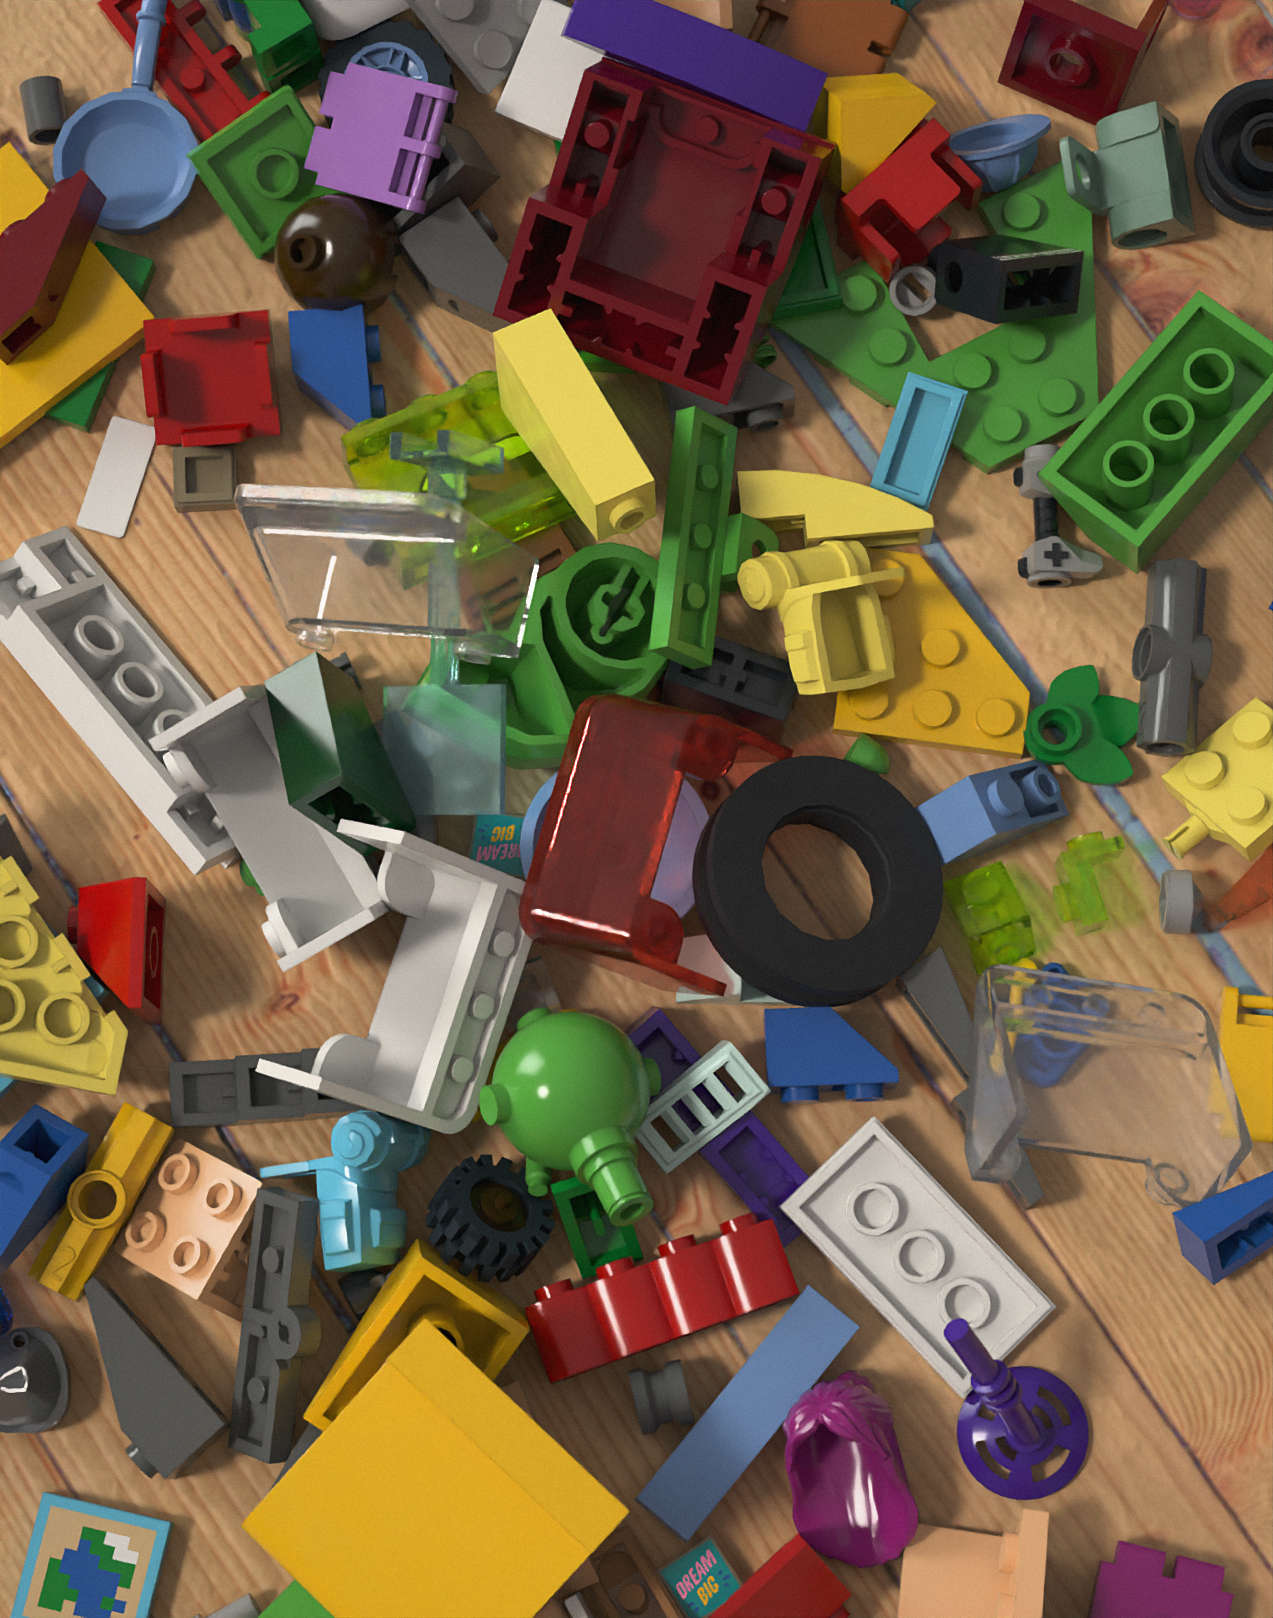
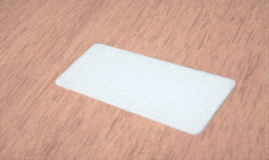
M117 416L111 418L77 519L79 527L118 538L124 536L156 440L155 428L153 426Z

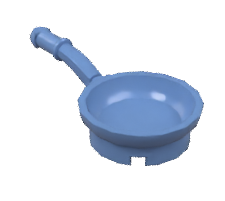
M142 0L141 10L136 14V20L139 24L133 58L132 88H123L122 92H110L84 103L64 123L53 148V177L55 182L57 183L64 178H71L82 168L107 198L96 225L120 235L148 234L159 229L158 224L166 221L171 215L174 219L184 209L198 175L185 156L198 146L187 119L170 103L158 98L157 93L153 92L162 27L166 25L165 11L168 0Z

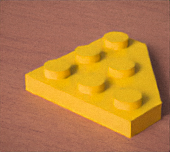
M864 547L870 560L871 572L904 566L905 576L873 582L879 597L882 614L888 616L891 625L890 631L896 661L893 663L895 678L864 688L838 691L832 734L859 737L861 733H864L874 740L1021 759L1024 748L1023 731H1026L1030 699L1029 690L920 554Z

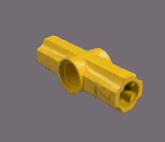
M124 1102L85 1173L78 1176L71 1184L67 1195V1205L27 1275L55 1292L79 1303L85 1293L84 1285L94 1277L119 1230L127 1225L134 1213L136 1200L172 1138L175 1129ZM101 1185H111L117 1196L115 1209L109 1216L103 1219H94L91 1217L87 1207L89 1195L95 1188Z

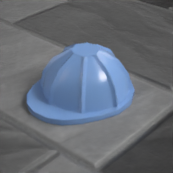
M1038 114L1013 115L999 118L952 133L949 146L982 180L981 192H997L1008 189L1030 171L1038 153V139L1051 129L1049 117Z

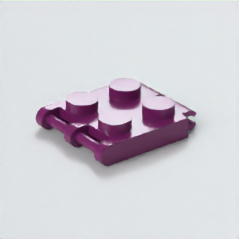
M1118 1540L1113 1563L1099 1561L1087 1618H1229L1234 1594L1221 1591L1225 1567L1177 1555L1172 1577L1169 1578L1162 1576L1166 1552Z

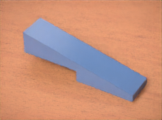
M808 1284L637 1496L635 1501L684 1543H687L786 1420L790 1408L794 1403L798 1402L800 1395L814 1385L860 1326Z

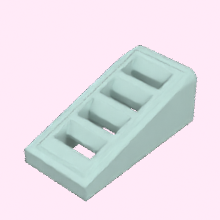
M721 1040L649 1102L646 1118L636 1139L660 1168L668 1174L767 1096L771 1090L730 1041ZM721 1066L725 1068L742 1089L734 1097L731 1096L713 1074ZM701 1082L721 1105V1108L713 1115L692 1090ZM679 1099L684 1102L701 1123L693 1132L671 1107ZM659 1115L681 1140L673 1149L670 1148L650 1124Z

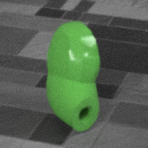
M607 542L585 546L566 559L556 570L539 577L516 598L503 629L451 630L416 683L405 703L403 711L473 753L516 770L565 767L574 762L594 741L606 724L643 702L669 665L670 659L649 650L659 561L637 547Z

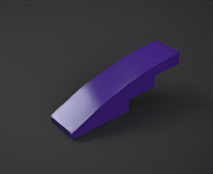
M574 0L561 33L562 37L608 58L802 131H806L828 73L774 49L654 0Z

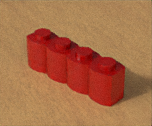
M756 1212L748 1213L719 1224L722 1236L711 1241L697 1244L694 1234H690L658 1246L660 1259L636 1267L633 1257L629 1256L596 1268L595 1271L599 1280L574 1289L569 1278L533 1291L537 1303L524 1307L550 1383L555 1384L799 1296L800 1292L773 1218L759 1223Z

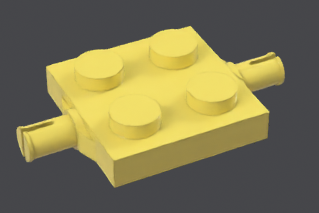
M1255 697L1200 743L1195 751L1186 755L1161 776L1166 791L1188 809L1191 816L1168 837L1163 839L1168 850L1173 855L1175 854L1176 858L1183 859L1190 850L1207 836L1230 844L1250 862L1273 843V710L1259 698Z

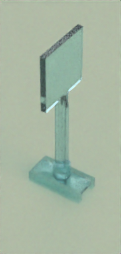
M449 429L437 430V443L403 432L390 433L389 459L428 470L427 498L432 500L430 682L427 685L384 686L383 747L414 816L505 815L506 685H462L459 681L461 500L466 499L467 476L504 473V448Z

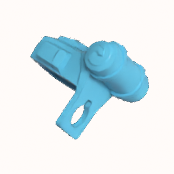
M359 1110L341 1117L332 1129L331 1148L334 1156L260 1168V1177L263 1179H291L316 1175L320 1234L325 1270L347 1273L399 1262L400 1248L406 1244L408 1223L406 1211L398 1208L397 1190L399 1189V1173L420 1164L427 1153L428 1140L431 1138L432 1133L428 1128L383 1115L380 1112Z

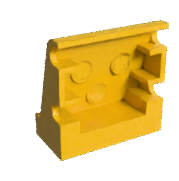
M424 1318L387 1358L388 1361L255 1507L240 1527L334 1618H532L630 1511L438 1329Z

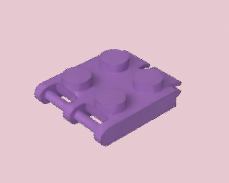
M348 63L346 74L330 71L319 114L333 118L330 129L315 126L304 168L318 173L316 185L424 215L427 202L422 201V196L433 158L439 160L443 147L437 145L448 104H455L458 91L353 63Z

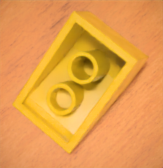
M417 1237L367 1309L304 1413V1419L324 1432L424 1318L438 1329L491 1381H494L530 1331L524 1309L486 1283L478 1281V1278L470 1273L466 1277L457 1272L460 1267L457 1263L451 1261L447 1264L440 1257L442 1253Z

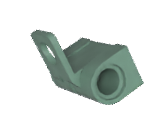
M1157 101L1114 113L1097 122L1095 126L1097 151H1090L1071 136L1060 139V152L1067 193L1070 198L1095 215L1108 216L1111 241L1114 247L1126 250L1144 249L1196 234L1179 120ZM1076 163L1078 164L1081 173L1082 183L1077 173Z

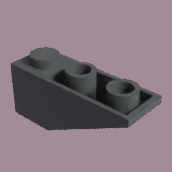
M458 196L399 236L402 260L437 307L492 333L513 324L492 316L510 259L506 260L495 246L494 242L499 240L497 232L480 209H476L471 213Z

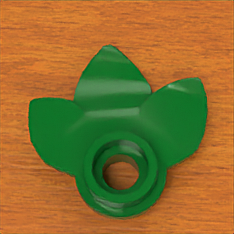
M1093 665L1065 670L1051 682L1046 703L1036 707L1027 716L1026 731L1023 730L1024 746L1036 760L1048 765H1064L1076 779L1083 783L1105 786L1122 783L1132 777L1133 769L1128 758L1120 749L1137 733L1139 705L1124 698L1099 695V680ZM1047 728L1059 729L1064 734L1065 740L1060 744H1051L1044 739L1042 732Z

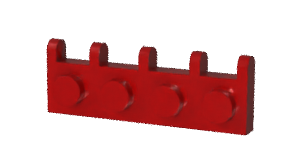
M142 0L99 1L97 4L101 14L134 56L139 24L136 20V14L141 10ZM168 0L165 11L166 25L161 30L154 83L169 103L187 119L193 134L200 143H203L270 96L271 92L263 91L248 101L227 74L242 58L234 45H228L213 55L192 28L207 13L203 4L199 0H192L180 9H177L173 2Z

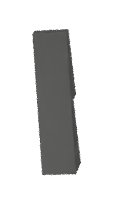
M939 947L899 975L895 986L968 1086V1088L956 1095L949 1105L1025 1211L1043 1198L1044 1194L942 947Z

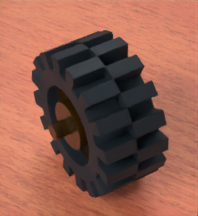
M481 1154L476 1162L472 1156L463 1159L459 1166L456 1165L431 1199L427 1207L430 1212L425 1217L427 1228H435L429 1236L432 1246L444 1244L446 1247L440 1257L447 1264L454 1258L462 1262L457 1272L468 1277L471 1271L476 1269L478 1270V1281L489 1283L496 1274L498 1282L502 1283L509 1281L513 1274L516 1277L521 1275L550 1238L549 1234L554 1229L555 1219L549 1218L554 1208L551 1200L540 1201L542 1196L537 1197L529 1193L528 1185L525 1181L526 1168L522 1166L516 1174L510 1170L512 1160L502 1157L497 1165L494 1166L492 1155Z

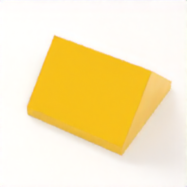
M899 73L826 78L813 111L814 135L837 143L826 177L847 195L888 158L937 102Z

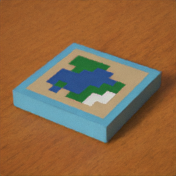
M43 1492L10 1618H150L174 1522L59 1494Z

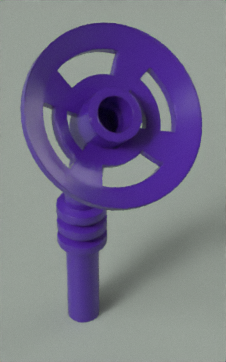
M958 1318L949 1322L944 1329V1337L971 1373L970 1380L973 1388L964 1400L957 1420V1444L966 1468L986 1489L1009 1499L1033 1500L1046 1497L1060 1490L1076 1475L1084 1461L1088 1448V1421L1078 1397L1065 1382L1049 1372L1033 1367L1018 1366L1008 1368L1001 1360L993 1359L966 1320ZM1039 1386L1050 1391L1061 1401L1068 1412L1071 1425L1063 1426L1056 1409L1047 1400L1037 1395ZM983 1403L990 1412L996 1414L993 1421L977 1416ZM1034 1405L1047 1414L1053 1428L1045 1429L1042 1420L1031 1413ZM1003 1437L1005 1444L1011 1450L1017 1452L1014 1461L1001 1452L995 1438ZM985 1440L986 1447L993 1459L1005 1469L1010 1470L1007 1480L995 1474L984 1463L977 1450L976 1441ZM1055 1445L1070 1450L1066 1460L1056 1472L1043 1480L1033 1482L1031 1466L1044 1461L1052 1453Z

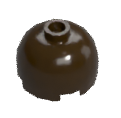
M342 193L309 198L287 216L278 231L274 248L276 273L286 293L305 310L325 309L343 311L357 305H363L365 315L368 316L385 303L397 283L398 275H392L391 273L395 260L393 244L400 245L399 235L390 216L374 201Z

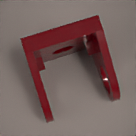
M1024 0L997 83L1096 126L1097 122L1104 117L1119 112L1157 33L1170 0H1153L1137 29L1071 0ZM1061 53L1073 55L1082 65L1069 62Z

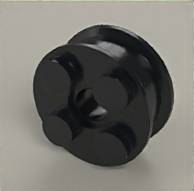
M1260 79L1246 82L1233 88L1223 95L1211 109L1196 146L1194 170L1202 194L1208 203L1221 215L1243 226L1273 228V162L1261 160L1252 149V147L1257 145L1273 148V79Z

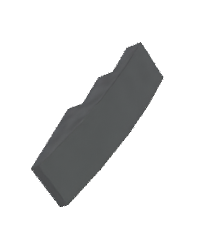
M320 1048L302 1049L301 1052L240 1055L235 1056L234 1059L170 1062L168 1064L171 1127L175 1130L339 1118L359 1110H373L256 1072L259 1059H263L311 1074Z

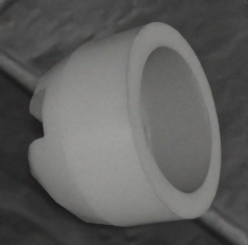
M912 263L902 267L890 283L889 293L894 306L900 312L911 316L922 315L931 310L936 304L934 297L936 272L929 266L920 263ZM909 273L931 293L926 300L911 284L904 280Z

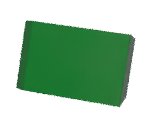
M576 1175L550 1184L582 1280L597 1275L596 1268L629 1256L633 1257L634 1262L644 1259L633 1224L626 1226L613 1225L596 1191L592 1190L588 1184L581 1183Z

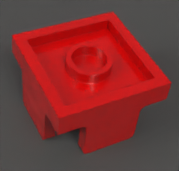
M932 118L841 199L837 246L852 261L860 256L887 283L899 271V266L902 268L912 263H924L936 245L951 238V227L939 216L957 200L966 210L970 211L979 203L983 186L982 180L951 150L949 146L951 134L935 118Z
M270 309L143 320L146 352L140 355L146 415L147 418L154 419L156 446L182 444V447L240 443L245 442L249 438L277 436L283 433Z

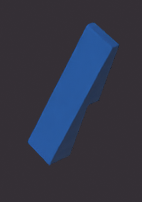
M1273 1171L1172 1213L1182 1256L1213 1285L1273 1246Z

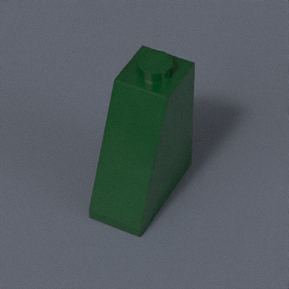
M315 651L264 681L290 806L364 857L379 850V848L337 832L340 819L407 833L417 828L415 816L354 679Z

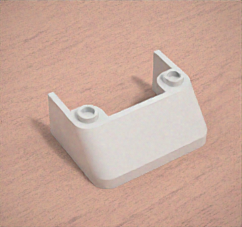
M265 684L240 686L148 740L154 752L169 750L168 753L163 755V760L169 773L182 789L191 785L198 793L206 794L270 904L266 906L269 920L262 924V930L274 952L281 958L277 963L283 973L391 910L383 903L378 893L377 877L380 865L373 853L364 857L289 805Z
M340 819L337 832L385 851L377 877L378 893L388 908L406 915L407 918L367 1038L348 1033L337 1034L329 1038L320 1048L311 1074L263 1059H259L256 1072L445 1134L457 1133L471 1122L477 1111L480 1090L486 1084L539 923L541 906L538 894L525 881L407 832Z

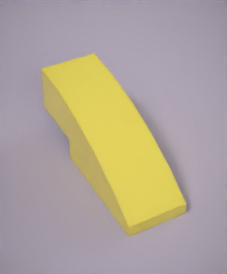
M782 470L737 471L738 513H744L766 524L775 534L803 532L805 549L818 546L824 541L832 539L838 541L852 539L859 541L863 547L875 549L930 544L934 529L933 515L898 497L860 483L820 474Z

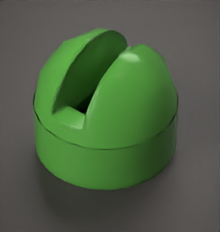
M864 733L859 735L843 758V760L860 765L877 775H886L890 771V758L887 751L880 743Z

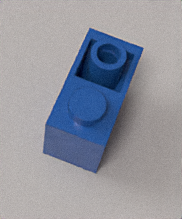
M357 305L343 311L325 309L288 311L292 372L299 391L365 444L378 443L376 422L387 421L384 385H373L371 363L382 362L379 325L368 326L363 305Z
M831 1007L764 1009L763 1029L766 1085L771 1090L769 1094H780L781 1104L820 1102L819 1092L845 1091L847 1102L880 1101L885 1099L884 1090L895 1089L898 1085V1068Z

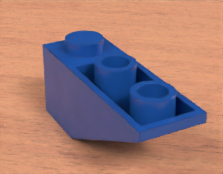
M34 1104L0 1141V1276L67 1202V1195L71 1184L78 1176L84 1174L86 1170L89 1134L37 1104Z

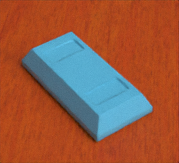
M908 372L870 487L928 511L968 391Z

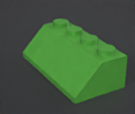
M1198 290L1038 473V479L1091 541L1138 575L1272 420L1273 342Z

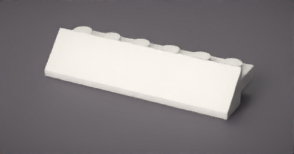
M67 526L23 541L12 558L0 562V641L191 872L197 875L219 863L226 869L240 858L241 854L205 793H198L191 785L182 789L175 782L164 763L163 755L168 753L169 750L154 752L148 741L214 701Z

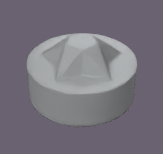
M1166 870L1161 877L1159 892L1161 930L1165 934H1189L1193 921L1203 909L1202 893L1194 884L1190 870Z

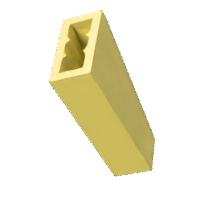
M551 308L493 332L501 409L596 540L600 541L617 533L626 534L640 528L647 520L656 517L655 479Z

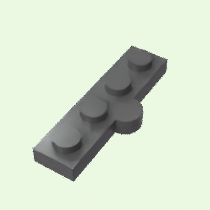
M280 1187L257 1188L228 1440L229 1448L267 1464L286 1462L290 1456L292 1436L295 1428L300 1367L303 1358H309L315 1354L321 1341L319 1317L314 1309L308 1306L314 1244L318 1230L319 1200Z

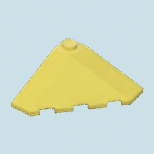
M0 856V1077L115 1096L128 1030L115 1010L106 1015L84 982L91 974L65 935L62 933L55 938L32 904L39 899V896L13 857L10 856L3 860Z

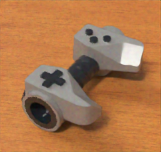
M1043 444L1026 448L1024 450L1022 467H1017L1013 473L1014 485L1019 487L1020 496L1033 500L1035 542L1022 552V558L1018 560L1019 575L1027 579V585L1033 588L1049 589L1067 586L1071 584L1072 579L1093 577L1103 567L1101 555L1083 550L1060 538V532H1058V501L1038 479V473L1061 448L1057 445Z

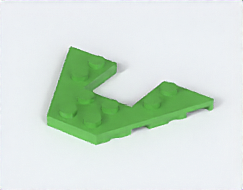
M1062 161L979 202L977 213L990 235H1007L1084 251L1076 314L1007 322L929 362L902 312L892 303L889 289L885 282L865 261H862L837 274L843 297L842 308L771 320L768 329L774 328L813 354L814 360L826 368H834L848 377L850 384L886 408L890 405L896 409L908 372L968 391L950 446L959 451L963 459L987 475L1023 457L1026 448L1048 444L1077 429L1099 404L1092 212L1069 197L1065 186ZM1076 163L1077 173L1082 183L1081 173L1078 164ZM1012 272L1019 285H1023L1029 278V276Z

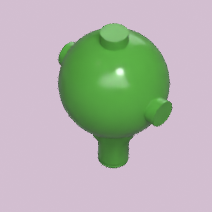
M537 1008L526 1013L517 1023L518 1032L505 1045L497 1060L492 1084L485 1085L480 1090L479 1106L483 1119L488 1125L499 1124L509 1142L528 1159L556 1170L574 1171L581 1183L588 1184L592 1190L596 1191L613 1225L626 1226L641 1220L652 1210L654 1201L637 1170L638 1162L636 1159L639 1150L634 1142V1138L637 1136L646 1118L650 1097L658 1095L661 1088V1075L656 1062L650 1057L643 1058L634 1042L623 1030L599 1016L575 1011L553 1013L549 1008Z

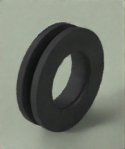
M814 755L786 758L761 768L752 774L710 816L697 842L693 859L692 887L695 905L704 931L724 962L748 984L775 999L803 1007H838L860 1001L876 993L908 969L921 956L935 933L941 914L943 902L941 863L933 838L919 813L900 791L876 773L855 763L834 757ZM810 824L836 834L855 850L869 874L873 896L869 921L859 934L849 939L826 940L801 931L779 912L766 889L761 862L766 841L773 832L787 825Z

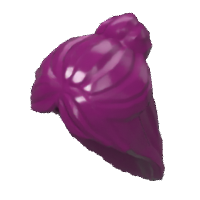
M847 1370L836 1379L831 1381L823 1380L816 1384L813 1389H808L800 1395L798 1402L794 1403L790 1408L788 1417L782 1425L784 1434L787 1437L785 1469L787 1470L792 1489V1518L800 1536L810 1547L826 1555L829 1559L844 1561L846 1564H853L858 1568H873L898 1558L903 1548L912 1542L918 1528L919 1510L908 1483L897 1435L894 1430L895 1419L893 1409L888 1401L877 1394L874 1385L868 1377L861 1376L855 1370Z

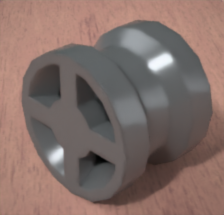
M680 1359L667 1362L662 1370L649 1373L642 1368L628 1371L642 1435L654 1433L660 1424L674 1421L680 1426L694 1423Z

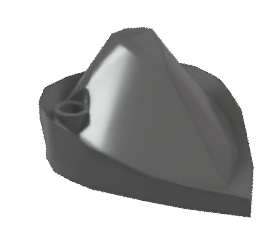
M40 1327L13 1329L0 1336V1432L43 1433L56 1427L68 1414L71 1399V1375L64 1350L54 1334ZM17 1342H25V1345L19 1347Z

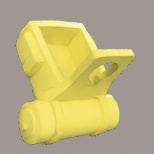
M852 539L844 541L827 540L815 547L783 553L778 551L765 552L760 557L750 558L741 564L737 579L746 602L754 609L778 610L780 621L784 626L785 648L788 652L790 669L800 695L859 689L895 678L893 663L896 661L890 631L891 625L888 616L882 614L879 597L873 582L905 576L904 566L871 572L870 560L866 549L859 541Z

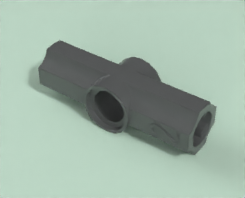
M1175 558L1171 560H1156L1148 566L1145 624L1139 630L1132 653V674L1137 681H1141L1136 747L1145 750L1146 754L1168 757L1173 755H1189L1196 750L1199 690L1204 686L1208 678L1212 662L1211 638L1207 634H1203L1207 569L1198 565V561Z

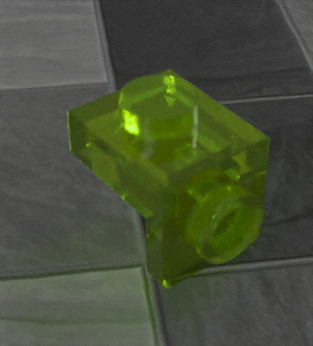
M1102 831L1078 836L1065 843L1068 851L1060 853L1054 863L1060 882L1059 885L1052 887L1055 905L1063 923L1072 921L1077 936L1101 930L1109 920L1092 866L1119 858L1125 850L1122 836L1105 840Z
M1002 860L943 882L945 899L968 943L971 962L977 974L982 975L998 968L1013 966L1022 958L1035 954L1036 947L1030 914Z

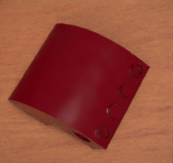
M602 57L601 61L584 69L549 184L528 198L492 316L514 324L551 308L575 348L728 406L756 355L783 294L809 227L837 143L611 58Z

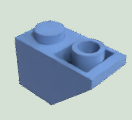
M1036 759L969 775L915 808L933 838L942 866L980 856L1070 815L1061 797L1058 781L1048 770L1046 764Z

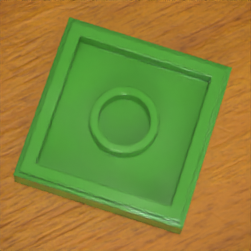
M286 84L185 155L250 253L257 260L275 248L278 231L293 210L309 198L342 193L316 185L318 173L304 168L316 125L291 86Z

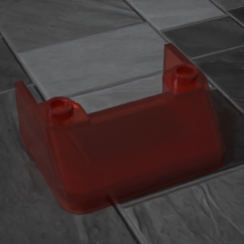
M597 694L585 699L578 707L572 723L520 899L518 914L525 934L537 943L665 992L724 997L727 984L677 965L684 937L681 919L672 907L650 898L685 775L696 780H717L726 775L734 763L777 762L791 758L793 749L712 714L621 694Z

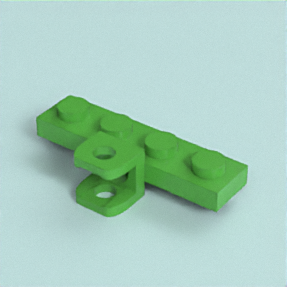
M697 406L676 411L649 645L650 651L691 669L712 666L719 595L732 593L738 589L737 575L741 564L753 558V543L759 548L760 555H763L765 552L778 551L779 548L777 535L766 524L744 513L728 516L738 428Z

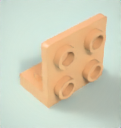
M178 1138L173 1142L116 1242L114 1251L196 1300L242 1323L257 1188L269 1186Z
M1022 1508L1015 1532L1004 1531L1002 1537L918 1524L914 1539L908 1546L903 1548L897 1618H1042L1049 1512Z

